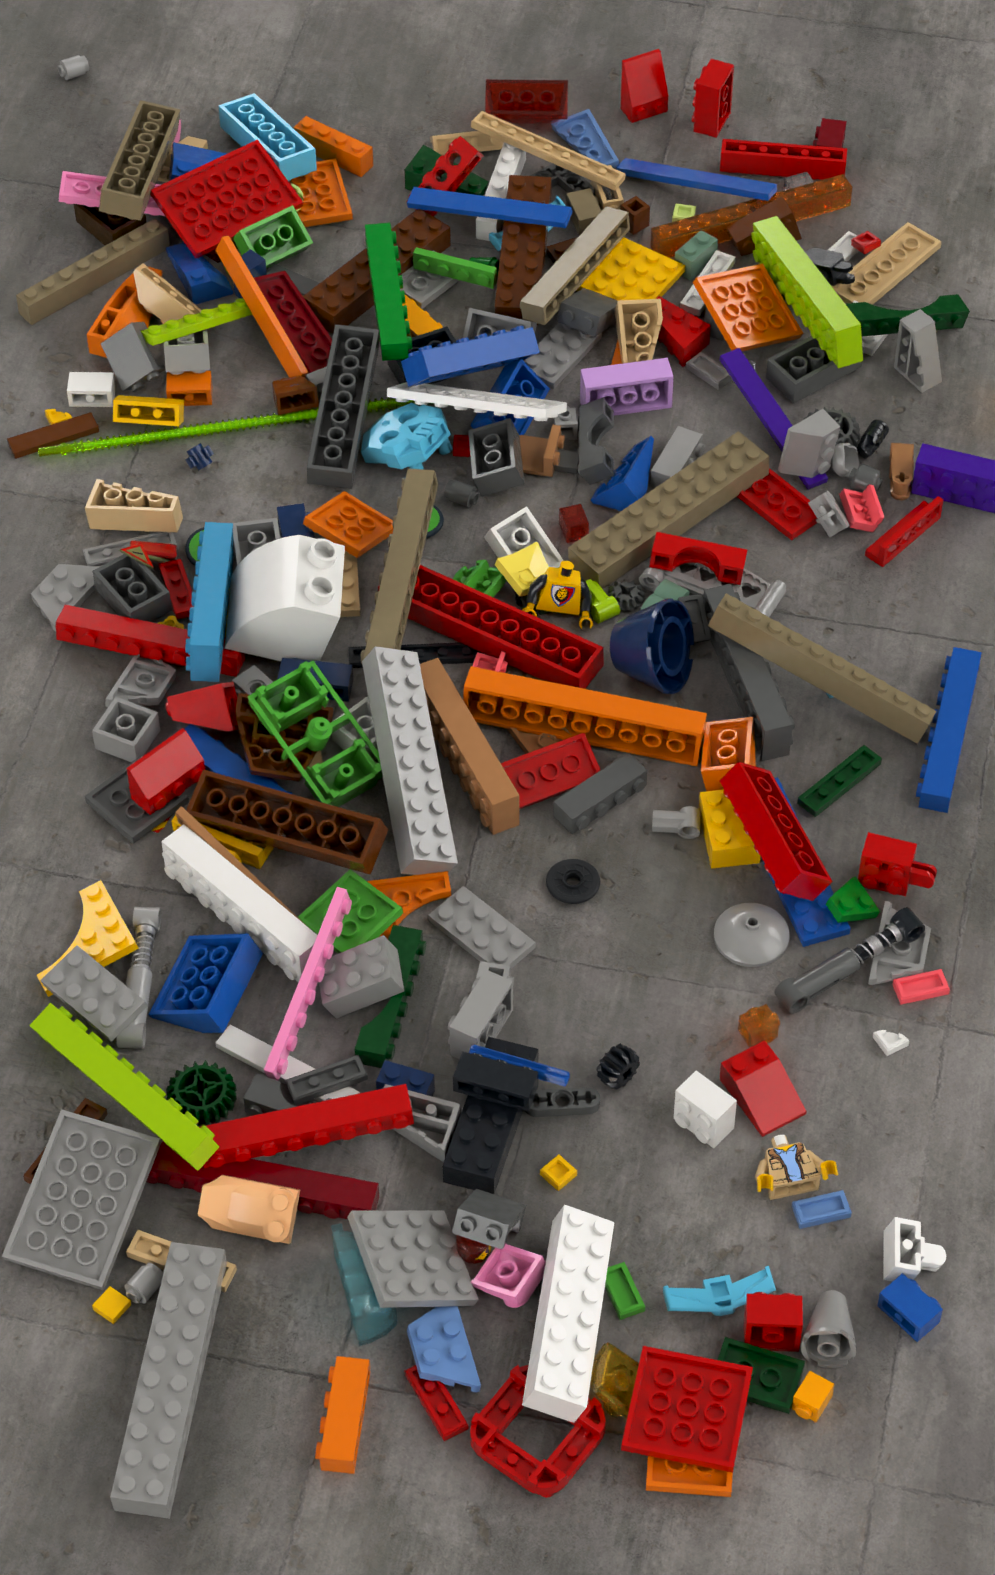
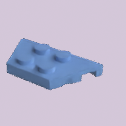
M458 1306L435 1307L408 1325L407 1335L420 1378L440 1381L445 1385L453 1387L457 1383L471 1387L472 1392H480V1380Z

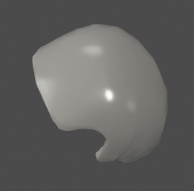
M850 443L837 444L831 459L832 469L840 477H849L852 469H858L859 467L857 449L855 446H849Z

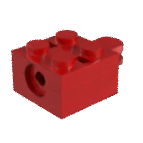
M868 832L861 855L858 880L865 888L906 897L909 884L931 888L935 882L937 869L934 865L915 861L916 843Z

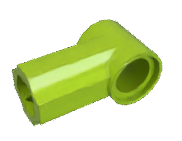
M586 580L592 594L591 615L595 622L599 624L619 615L620 607L615 597L612 595L608 597L597 581Z

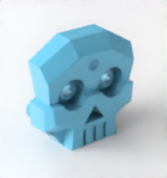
M410 403L382 415L363 434L361 453L365 463L387 464L388 467L404 469L406 467H409V469H424L422 462H425L437 448L440 454L445 455L450 453L453 447L448 438L451 433L441 408L428 405L418 406Z

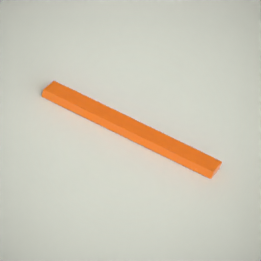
M229 236L222 237L215 251L289 378L296 376L306 378L308 370Z

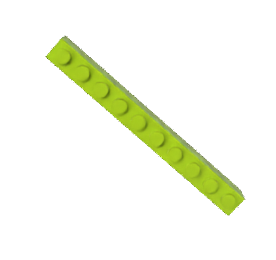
M49 1003L29 1026L198 1171L220 1147L213 1140L215 1134L205 1125L199 1128L196 1125L199 1121L188 1111L185 1114L181 1113L182 1107L173 1098L167 1101L164 1098L167 1094L156 1084L150 1087L148 1085L150 1080L140 1071L135 1074L132 1071L135 1067L124 1057L119 1061L117 1059L119 1054L107 1044L104 1048L101 1045L104 1041L93 1031L87 1034L88 1028L78 1019L73 1022L71 1020L73 1015L63 1006L58 1009L52 1003Z

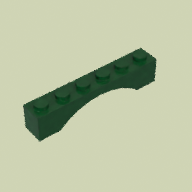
M959 294L939 296L932 304L920 308L935 321L936 330L963 328L970 312ZM867 302L846 303V306L861 324L862 337L898 334L900 319L919 310L886 309Z
M398 925L392 926L388 940L398 950L404 992L392 996L382 1012L361 1028L354 1050L355 1055H359L363 1065L382 1068L385 1060H393L395 1045L393 1043L395 1038L399 1039L402 1028L400 1020L401 1017H406L408 1009L406 1000L407 997H412L414 982L412 980L414 976L419 974L420 961L418 960L420 955L424 956L427 942L423 941V930Z

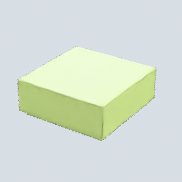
M675 204L672 223L693 226L696 206Z

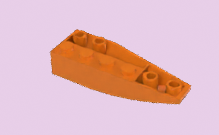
M148 267L162 277V270ZM134 273L115 291L88 331L87 341L90 354L107 358L101 343L132 322H145L148 329L152 314L147 312L138 300Z

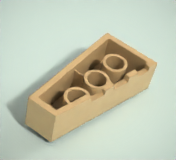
M96 479L85 506L90 529L170 533L178 532L183 519L178 496L155 491L145 493L142 491V488L133 487L132 490L122 488V484L113 483L108 485L104 483V480Z

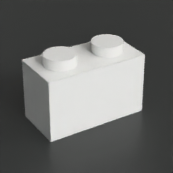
M69 372L67 386L69 407H113L116 390L113 372Z

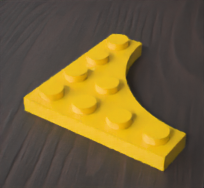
M101 880L79 891L83 903V919L79 932L68 950L55 963L37 974L39 981L76 946H79L103 967L139 949ZM41 983V985H42V987L44 988V990H45L47 996H48V997L52 996L53 993L50 992V991H49L46 987H44L43 984Z

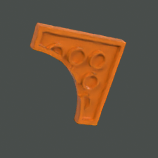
M448 871L367 881L403 909L404 913L380 935H384L387 939H389L392 926L399 925L414 910L432 901L451 896Z

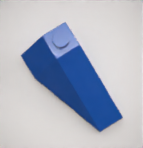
M185 243L166 247V252L190 300L195 305L234 294L227 277L204 257L195 258Z
M652 436L635 444L621 460L622 464L614 470V476L610 477L611 479L607 484L602 483L590 499L593 504L622 511L645 495L648 488L654 443Z

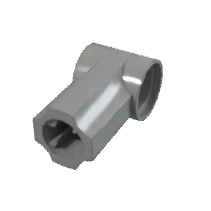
M686 806L681 808L680 811L653 810L652 832L678 833L685 839H694L700 835L701 812L698 808Z

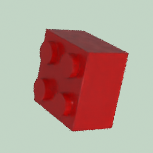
M755 1292L747 1294L744 1313V1343L770 1351L799 1352L803 1328L802 1296L792 1293L773 1295Z

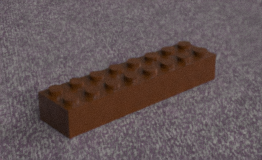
M509 175L507 199L551 204V177ZM504 220L495 299L496 314L524 320L522 318V310L520 309V301L543 277L548 226Z
M422 209L415 210L391 229V231H396L397 244H394V246H398L399 259H396V261L400 260L401 273L398 275L403 274L413 266V252L416 247L442 253L451 246L450 226ZM367 248L303 296L323 327L332 334H334L335 324L348 326L374 306Z
M207 770L202 771L186 809L200 824L225 834L371 875L388 832L387 827L380 818Z

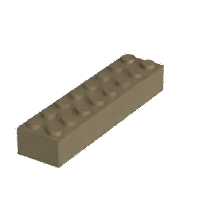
M142 100L139 101L102 186L99 211L141 221L151 197L150 191L157 183L178 132L180 109Z

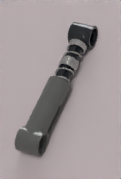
M910 908L900 909L892 916L890 924L884 927L883 932L871 935L863 941V944H857L855 949L848 947L796 979L788 978L782 981L776 987L774 993L789 1013H797L807 1006L810 999L860 970V963L864 964V960L869 957H876L884 952V948L887 946L891 947V944L894 942L905 941L906 943H911L917 940L924 933L925 925Z

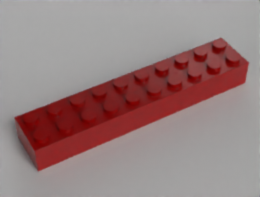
M420 565L408 619L486 655L499 658L501 651L506 652L504 661L508 662V665L543 681L586 689L603 667L604 647Z

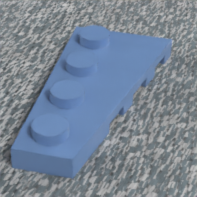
M589 109L551 123L552 129L579 154L607 166L612 165V168H616L619 165L617 156Z

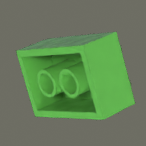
M293 205L240 230L233 239L241 255L251 249L266 260V269L305 251L313 244Z

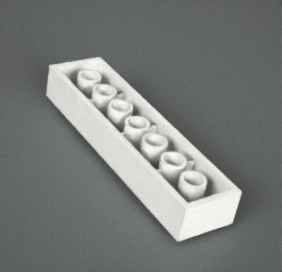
M184 824L162 840V856L165 862L164 870L171 879H176L180 882L187 893H193L204 907L212 909L219 920L222 922L226 921L231 925L236 934L248 933L273 965H278L284 970L289 979H295L299 983L317 934Z
M567 1205L562 1207L552 1221L522 1406L573 1423L587 1408L614 1228L613 1221Z

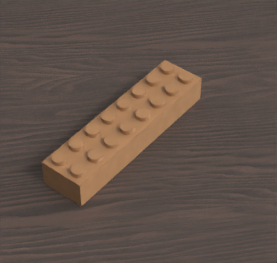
M438 658L421 663L420 669L434 740H438L440 743L442 755L448 757L453 774H458L463 791L469 793L472 807L480 812L483 826L488 827L492 835L518 826L519 794Z

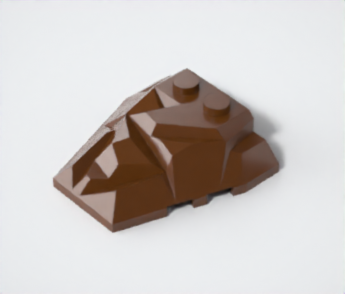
M238 693L235 717L250 774L299 782L302 775L290 758L282 759L281 756L284 749L277 739L269 734L250 707L247 698L249 694ZM322 706L320 710L284 729L279 734L289 747L303 739L312 719L323 717L331 723L334 708H324ZM305 748L294 756L304 770H306L317 751Z

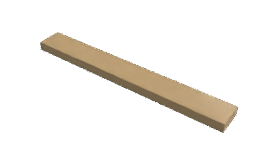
M481 111L471 121V128L614 191L625 180L626 174L486 112Z

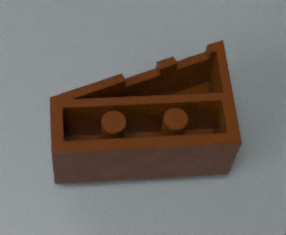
M782 196L726 227L732 243L741 256L751 254L755 250V244L751 233L754 232L753 223L777 216L796 241L802 239L793 212Z

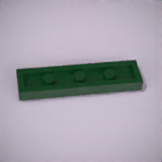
M863 745L800 795L797 804L812 816H818L880 766L882 758Z

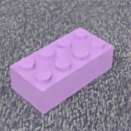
M668 358L581 369V405L604 398L614 411V415L672 408L673 373Z

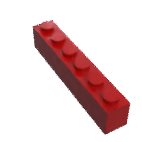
M723 139L720 172L804 178V175H799L804 173L807 179L844 181L847 148Z

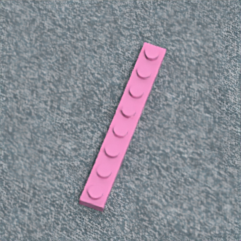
M336 888L264 1067V1072L269 1078L279 1081L281 1074L284 1075L287 1070V1058L290 1051H294L296 1047L299 1028H303L305 1025L307 1008L315 1000V988L317 983L321 982L324 977L326 960L332 957L334 940L342 932L344 915L348 914L351 909L352 900H350L347 889Z

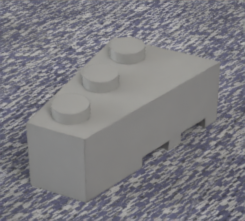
M919 309L900 319L894 368L923 393L941 383L942 376L935 321Z

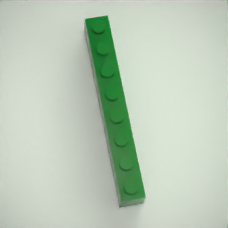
M390 222L366 224L365 241L382 361L407 359L408 350L412 349L411 336H407V334H410L409 321H405V319H408L407 306H402L405 303V292L400 290L403 288L402 275H398L401 273L400 260L396 261V259H399L398 246H394V244H397L396 231H391Z

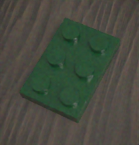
M725 1337L718 1360L753 1367L747 1401L789 1414L793 1404V1397L803 1373L805 1361Z

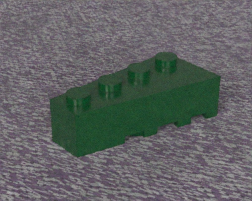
M423 145L404 169L405 189L412 191L413 187H419L424 175L432 171L436 166L437 159L442 155ZM470 172L455 192L485 196L489 182ZM447 173L441 175L440 182L446 180Z

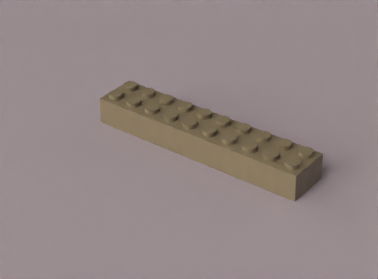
M736 432L568 547V560L574 564L573 570L579 571L580 576L585 580L597 581L600 587L604 589L651 556L656 532L676 536L682 535L738 496L739 492L747 490L754 482L769 474V455L742 433Z

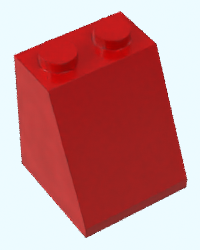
M234 682L220 683L167 697L166 711L172 717V721L224 731L239 729L235 717L237 694Z

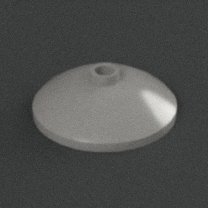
M741 903L728 908L718 917L714 926V942L718 951L732 963L745 967H762L775 962L784 954L789 943V928L785 919L771 907L759 903Z

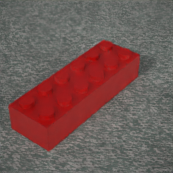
M738 761L719 780L724 789V795L731 801L734 813L741 819L744 831L752 839L755 851L762 857L765 869L775 881L776 889L782 894L813 901L833 882L771 771Z

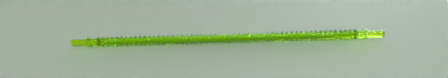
M383 397L380 400L375 398L374 401L369 399L367 410L371 413L372 410L378 412L379 409L384 411L385 408L391 410V407L397 409L398 406L402 407L410 403L415 404V401L397 402L395 401L396 398L390 399V397H387L385 400ZM319 407L317 409L311 408V410L306 409L282 415L272 413L269 416L267 413L265 417L260 414V417L254 415L253 418L247 416V419L241 417L240 420H237V418H234V421L228 419V422L222 420L221 423L215 421L214 424L209 422L207 425L203 422L201 426L196 423V426L190 424L189 427L183 425V428L177 426L176 429H173V427H170V430L164 428V431H160V429H157V432L151 430L150 433L145 431L143 434L139 431L137 435L132 432V435L126 433L125 436L119 434V437L113 435L112 438L106 436V439L100 437L99 440H96V438H93V441L87 439L86 442L80 440L79 443L76 441L71 444L60 443L57 446L38 448L39 457L56 454L67 455L71 452L78 454V451L84 453L85 450H88V452H91V449L97 451L98 448L104 450L105 447L110 449L112 446L116 449L118 445L123 448V445L129 447L130 444L136 446V443L142 445L143 442H146V444H149V441L155 443L156 440H159V442H162V439L168 441L169 438L175 440L176 437L180 440L182 436L187 439L188 436L193 438L194 435L200 437V434L206 436L207 433L213 435V432L219 434L220 431H223V433H226V430L232 432L233 429L239 431L240 428L244 431L246 427L251 430V427L257 429L258 426L264 428V425L270 427L271 424H274V426H277V423L283 425V422H287V424H290V421L296 423L297 420L302 422L303 419L308 422L310 418L313 421L317 418Z

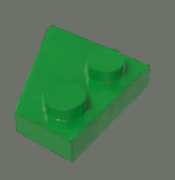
M852 877L826 903V906L838 923L873 919L880 913L873 899L866 892L857 877Z

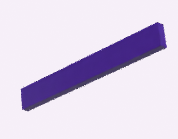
M740 348L720 355V362L780 450L783 451L787 431L793 425ZM819 473L813 478L799 476L807 490L828 481L826 473Z

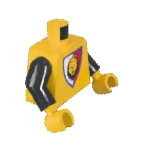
M562 561L559 568H547L545 574L540 575L530 584L526 599L528 605L522 611H532V615L537 617L535 610H533L534 605H536L537 610L579 615L582 612V616L579 619L580 628L582 629L581 623L584 619L590 621V629L593 626L592 618L589 616V612L592 611V594L586 581L581 580L580 572L573 570L574 564L572 562Z

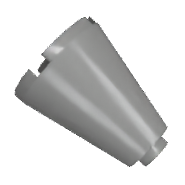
M829 1290L819 1296L801 1340V1352L805 1359L809 1361L811 1358L817 1361V1366L822 1368L843 1367L848 1364L849 1359L852 1357L854 1359L856 1356L857 1345L846 1297L838 1291Z

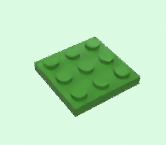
M350 869L300 914L298 918L318 935L336 888L347 889L350 900H352L351 909L348 914L344 915L342 932L339 937L335 938L333 943L334 951L339 954L378 938L404 912L401 906Z

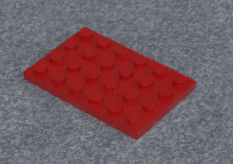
M258 139L150 191L151 197L195 258L215 250L222 237L229 236L233 241L234 236L240 230L292 205L295 210L303 207L304 203Z

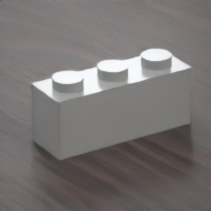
M678 426L651 469L650 486L656 488L694 462L697 457H701L705 447L702 444L703 434Z

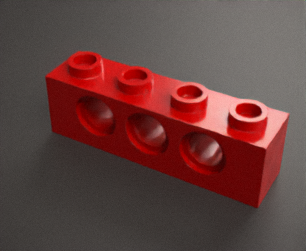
M459 136L458 139L456 138L451 142L449 150L445 155L437 159L436 166L432 171L424 175L422 183L418 188L455 192L484 155ZM460 156V163L458 165H454L455 158ZM447 173L446 180L440 182L441 175ZM424 210L433 217L438 213L437 211Z

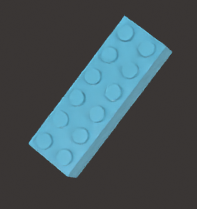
M255 93L218 105L220 127L241 147L258 139L288 181L317 170L315 148Z

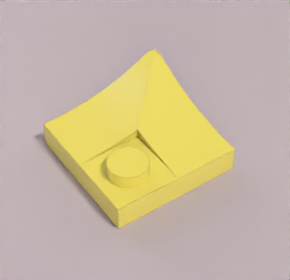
M534 542L513 554L497 558L495 563L496 568L519 597L528 595L530 584L540 575L545 574L547 568H549L538 542Z

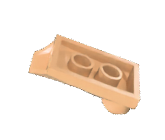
M221 1175L214 1181L203 1185L198 1216L206 1221L212 1229L290 1244L300 1190Z

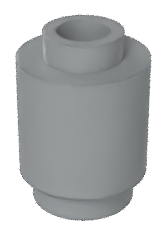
M76 55L60 60V65H58L60 76L66 80L85 75L89 71V64L84 55Z
M153 1263L141 1266L125 1284L127 1298L133 1303L138 1304L140 1302L145 1304L161 1285L163 1277L161 1269Z

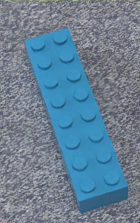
M205 522L204 531H200L199 545L202 546H198L197 560L200 561H196L195 574L198 576H194L193 589L196 592L192 591L191 604L194 607H190L189 620L192 623H188L187 636L190 639L186 638L185 652L190 655V657L187 656L186 671H190L191 681L219 682L234 560L233 523Z

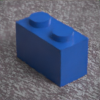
M903 1273L880 1292L877 1305L917 1342L940 1323L943 1311L935 1298L926 1295L915 1280L907 1278Z

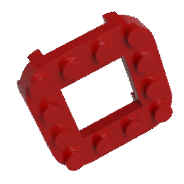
M517 1365L510 1371L508 1380L479 1414L477 1412L474 1414L470 1427V1443L475 1453L484 1461L529 1492L548 1498L568 1484L600 1444L605 1434V1414L602 1404L595 1397L592 1400L588 1398L587 1408L574 1423L570 1422L574 1425L573 1429L547 1461L543 1459L540 1462L501 1435L524 1408L522 1402L529 1365L522 1367Z

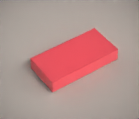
M942 969L893 979L892 983L900 1005L948 995L950 992Z

